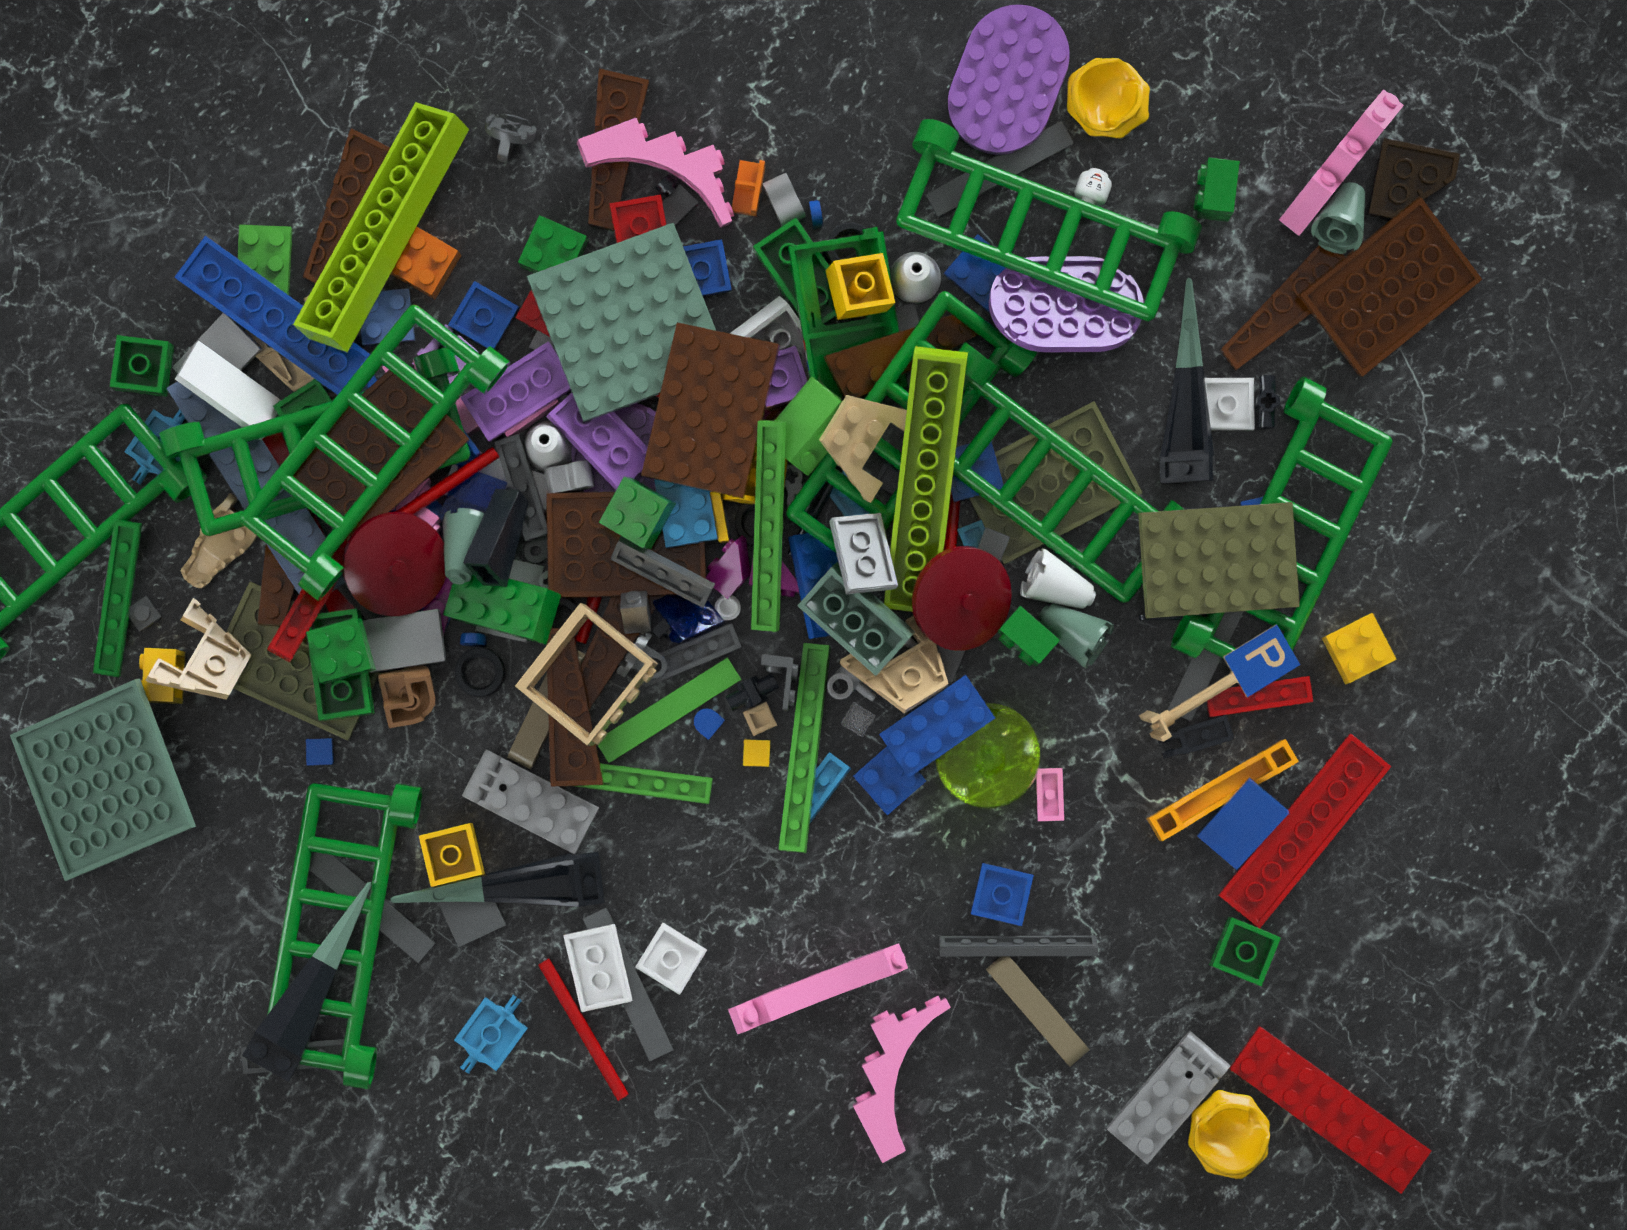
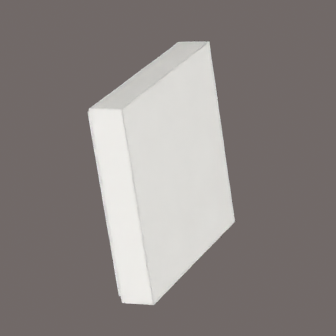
M1205 378L1211 431L1254 430V378Z
M662 923L635 968L680 995L707 949L665 923Z

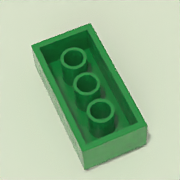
M794 218L755 244L753 251L799 318L788 246L813 243L798 219ZM818 252L812 255V263L822 323L829 325L837 320V315L825 271L829 265L822 254Z
M473 575L471 580L464 584H452L443 615L463 623L546 645L561 594L544 587L513 579L508 580L507 587L485 586Z
M356 608L318 614L310 630L356 617L362 619L361 610ZM308 641L318 720L329 721L375 714L369 672L328 684L320 683Z

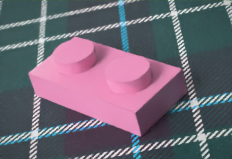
M1063 768L1036 769L1037 821H1064Z

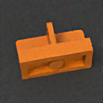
M740 160L732 202L733 213L757 217L765 172V161L760 160L759 163Z

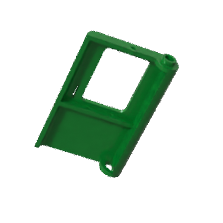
M878 227L862 229L863 235L788 246L809 379L811 376L814 377L839 398L842 395L823 356L899 332L896 306L894 304L887 312L866 315L862 320L824 325L821 319L812 255L818 252L853 247L856 250L857 257L883 253L892 287L884 231L878 232ZM906 373L901 375L896 381V384L900 387L908 386Z

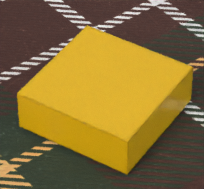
M744 740L743 766L769 767L770 741Z

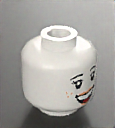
M1091 168L1081 173L1074 190L1075 197L1094 205L1102 206L1107 201L1112 183L1106 172L1097 168Z

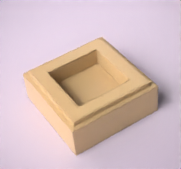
M767 702L743 712L753 736L777 726Z

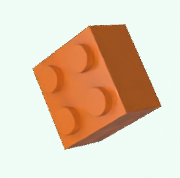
M416 226L391 275L435 300L459 261L461 254L455 248Z

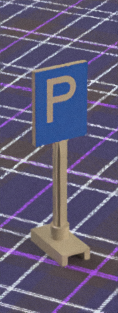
M1275 624L1223 656L1231 670L1229 675L1170 711L1165 710L1158 714L1147 710L1139 715L1141 720L1152 723L1150 727L1154 731L1149 733L1150 736L1162 742L1169 739L1172 735L1168 727L1173 725L1175 720L1235 683H1238L1245 696L1249 697L1298 667L1300 663L1278 625Z

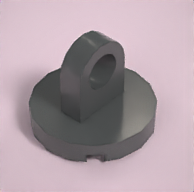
M492 114L486 118L484 126L487 134L500 140L497 161L508 164L514 144L531 143L535 139L536 127H530V122L519 116L501 114L500 118H495V114Z
M641 632L634 644L649 657L659 662L660 671L655 673L651 680L659 679L666 672L667 662L661 654L646 645L652 634ZM628 651L617 668L616 673L625 678L630 669L639 672L644 663Z

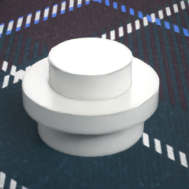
M732 595L728 600L724 596L717 599L715 612L722 620H733L740 613L741 605L735 596Z

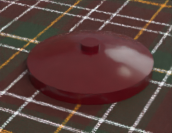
M387 512L370 518L354 531L343 553V577L347 588L363 607L379 615L403 616L422 609L436 597L446 579L444 542L428 522L410 513Z
M958 546L947 549L933 557L922 569L916 580L912 595V610L916 624L925 637L945 649L963 651L976 648L990 640L1002 627L1007 618L1012 598L1010 579L1000 561L984 550L971 546Z

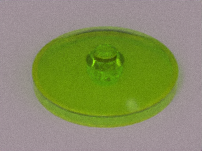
M985 703L995 719L935 759L943 784L957 799L978 808H997L1019 799L1031 787L1039 771L1041 753L1033 728L1021 714L1003 705Z

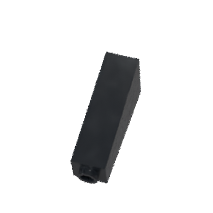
M517 488L495 489L464 558L463 563L482 585L507 587L529 503Z

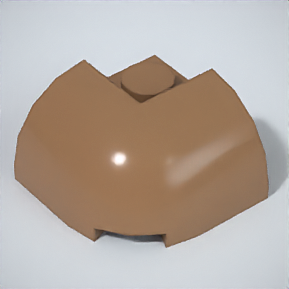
M419 665L378 674L388 727L394 728L424 721V717L435 706V692L428 667Z

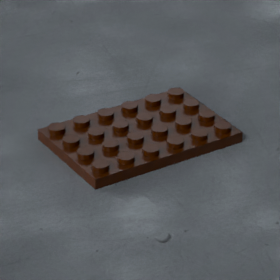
M1420 197L1366 239L1357 250L1350 252L1309 285L1298 296L1356 373L1363 377L1483 279Z
M677 322L641 476L744 499L757 446L758 421L763 420L780 345Z
M390 370L362 394L364 398L409 433L413 431L433 406L432 403ZM350 406L326 434L376 475L400 447ZM447 414L346 538L347 541L365 521L379 514L391 512L470 441ZM317 447L293 475V477L343 516L367 488Z
M615 492L546 493L548 589L561 594V597L564 598L621 597V593H628L630 591H647L648 596L677 595L610 560L621 535L600 524L599 521ZM662 529L652 549L649 550L706 579L705 542L666 548Z

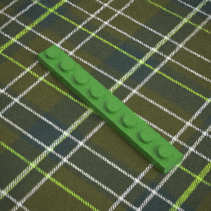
M761 420L758 421L751 630L777 632L780 626L786 422Z
M803 644L780 833V851L806 853L830 659V645Z

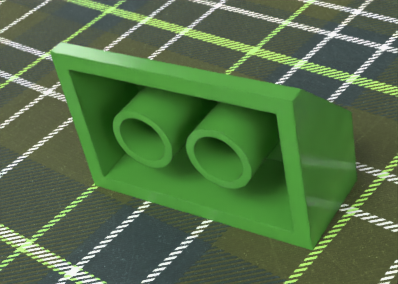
M812 376L775 419V421L786 422L785 458L807 476L828 453L819 439L843 401Z

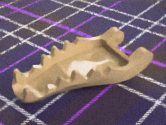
M230 493L223 503L213 510L214 518L238 512L233 508L237 501L236 496ZM245 526L214 536H206L200 529V535L195 541L192 555L181 568L182 576L192 586L204 588L218 572L242 555L253 544L257 535Z

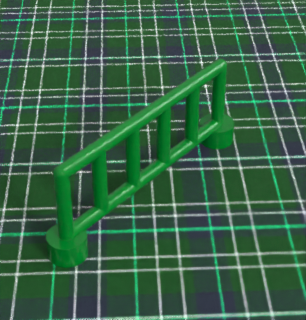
M933 119L921 121L912 143L913 148L921 154V158L896 218V223L900 228L1144 321H1151L1155 318L1179 253H1192L1195 249L1202 230V225L1196 219L1179 212H1165L1157 229L957 153L954 149L959 139V133L953 127ZM936 161L970 174L948 229L914 216ZM984 180L1018 192L997 247L963 235ZM1033 198L1067 211L1046 266L1012 253ZM1081 217L1116 229L1095 285L1061 272ZM1130 235L1164 248L1144 303L1110 291Z
M943 291L938 294L865 400L881 403L888 396L907 410L909 393L896 384V381L913 359L915 346L937 349L927 342L926 339L946 310L995 347L988 360L998 366V369L989 379V382L993 380L1000 368L1013 378L1017 377L1028 367L1037 352L1014 344L998 329L952 294ZM967 386L963 394L959 426L981 397L979 393ZM881 437L873 451L900 470L902 452ZM827 453L787 508L786 515L791 521L836 553L832 531L805 511L824 483L827 481L870 514L881 513L885 532L894 520L897 489L885 505L875 497L871 503L865 501L849 479L836 469L837 463Z
M409 306L240 516L241 523L305 573L298 586L317 601L321 600L337 582L344 570L342 565L331 558L468 386L470 384L485 395L504 374L510 361L491 346L480 355L420 306ZM415 324L466 363L444 392L393 353ZM382 365L433 404L411 433L407 432L359 394ZM349 406L400 446L377 475L326 435ZM316 447L367 487L344 516L293 477ZM282 489L333 528L311 557L260 518Z
M965 342L958 350L959 352L968 353L963 392L969 386L996 406L997 409L958 459L955 457L953 475L1122 603L1129 602L1143 584L1142 561H1140L1123 584L1098 566L1095 561L1133 512L1138 515V513L1158 512V510L990 383L989 379L998 369V366ZM1010 417L1038 438V441L1002 488L998 490L973 471L971 467ZM1052 449L1080 471L1040 522L1012 499ZM1093 480L1121 503L1081 553L1056 534L1054 530ZM1171 500L1163 511L1185 509Z
M447 348L433 350L412 359L415 370L442 392L450 385L448 378L460 372L455 354ZM332 401L208 438L204 437L200 422L178 425L159 433L166 458L180 457L200 527L204 535L214 536L244 527L240 521L243 511L214 518L197 457L232 447L250 504L260 492L261 487L247 442L283 432L290 454L302 440L298 427L315 423ZM455 403L447 415L464 433ZM468 443L440 468L467 461L470 457ZM293 496L271 502L260 518L265 521L307 507Z
M1304 376L1294 385L1284 406V413L1300 422L1260 504L1292 502L1281 495L1296 464L1352 492L1337 524L1292 502L1293 518L1295 521L1329 538L1314 571L1297 562L1298 580L1307 586L1299 601L1300 607H1296L1292 617L1276 609L1245 611L1273 626L1277 624L1279 629L1284 631L1283 636L1292 651L1392 445V438L1388 434L1324 402L1326 387ZM1319 417L1374 445L1359 477L1304 450ZM1225 612L1210 613L1206 617L1200 614L1184 615L1175 630L1171 642L1172 648L1194 659L1200 655L1203 649L1221 658L1236 649V647L1214 637Z
M129 404L119 405L0 508V529L6 525L45 571L41 577L19 596L15 594L0 576V600L6 606L0 611V632L112 536L115 519L130 521L164 490L175 503L191 496L181 460L178 462L175 458H166L162 442ZM123 423L127 425L164 469L138 493L131 488L96 447ZM83 457L89 461L124 502L123 506L98 527L93 524L57 481ZM200 468L201 474H202V477H203V481H204V483H205V481L207 480V477H208V476H207L206 473ZM44 491L85 537L58 562L17 515ZM0 636L1 660L8 653L10 647Z
M318 783L310 784L307 788L267 1015L288 989L293 957L310 959L321 945L297 940L303 904L346 911L356 898L355 896L306 888L312 852L375 862L369 899L366 898L360 912L361 914H366L360 951L345 949L340 964L357 966L351 1003L325 999L320 1012L323 1015L348 1019L342 1055L306 1049L300 1065L344 1072V1086L369 1090L373 1081L377 1048L359 1044L397 827L416 828L422 803V787L397 783L392 796ZM321 800L384 810L378 847L316 837L315 833Z

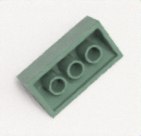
M838 562L827 571L797 605L875 676L915 633L911 627L871 592L846 594Z

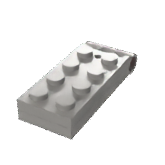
M485 749L462 794L463 797L573 854L577 853L600 808L559 786L551 787V782ZM502 784L507 786L504 792L500 790Z
M1187 1032L1108 1124L1106 1129L1148 1164L1219 1082V1079L1229 1069L1230 1064L1193 1032ZM1187 1071H1191L1192 1075L1190 1077L1185 1076Z

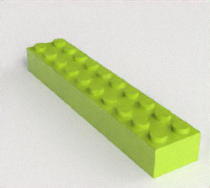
M415 102L293 324L308 339L345 352L349 351L469 131V128L454 113Z
M915 346L890 549L898 587L885 591L884 604L889 609L913 612L912 595L920 572L933 557L944 551L968 357L967 352Z

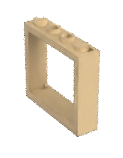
M580 603L515 687L587 746H593L595 743L599 745L607 735L605 730L611 723H617L624 713L622 709L627 702L631 704L640 693L638 688L644 681L648 683L656 673L654 668L658 663L587 605ZM587 619H590L644 663L641 670L591 733L587 732L534 688Z

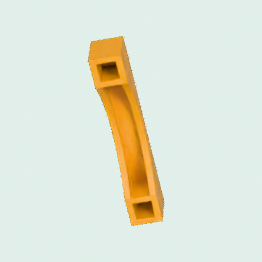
M1283 739L1146 819L1159 841H1164L1224 805L1249 777L1259 785L1299 761L1286 739Z

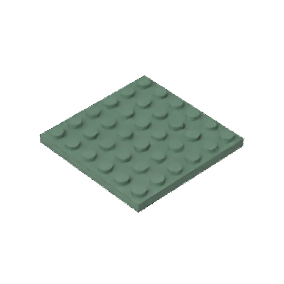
M674 223L527 276L583 423L660 394L677 322L716 330Z
M140 679L127 682L10 735L65 881L74 879L196 827Z

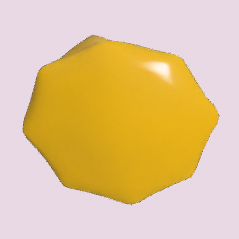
M1095 58L1070 75L1068 79L1067 111L1088 135L1120 139L1148 120L1150 87L1129 63L1118 58Z
M1217 1090L1192 1112L1188 1145L1208 1173L1242 1179L1249 1175L1267 1157L1270 1141V1123L1251 1096Z

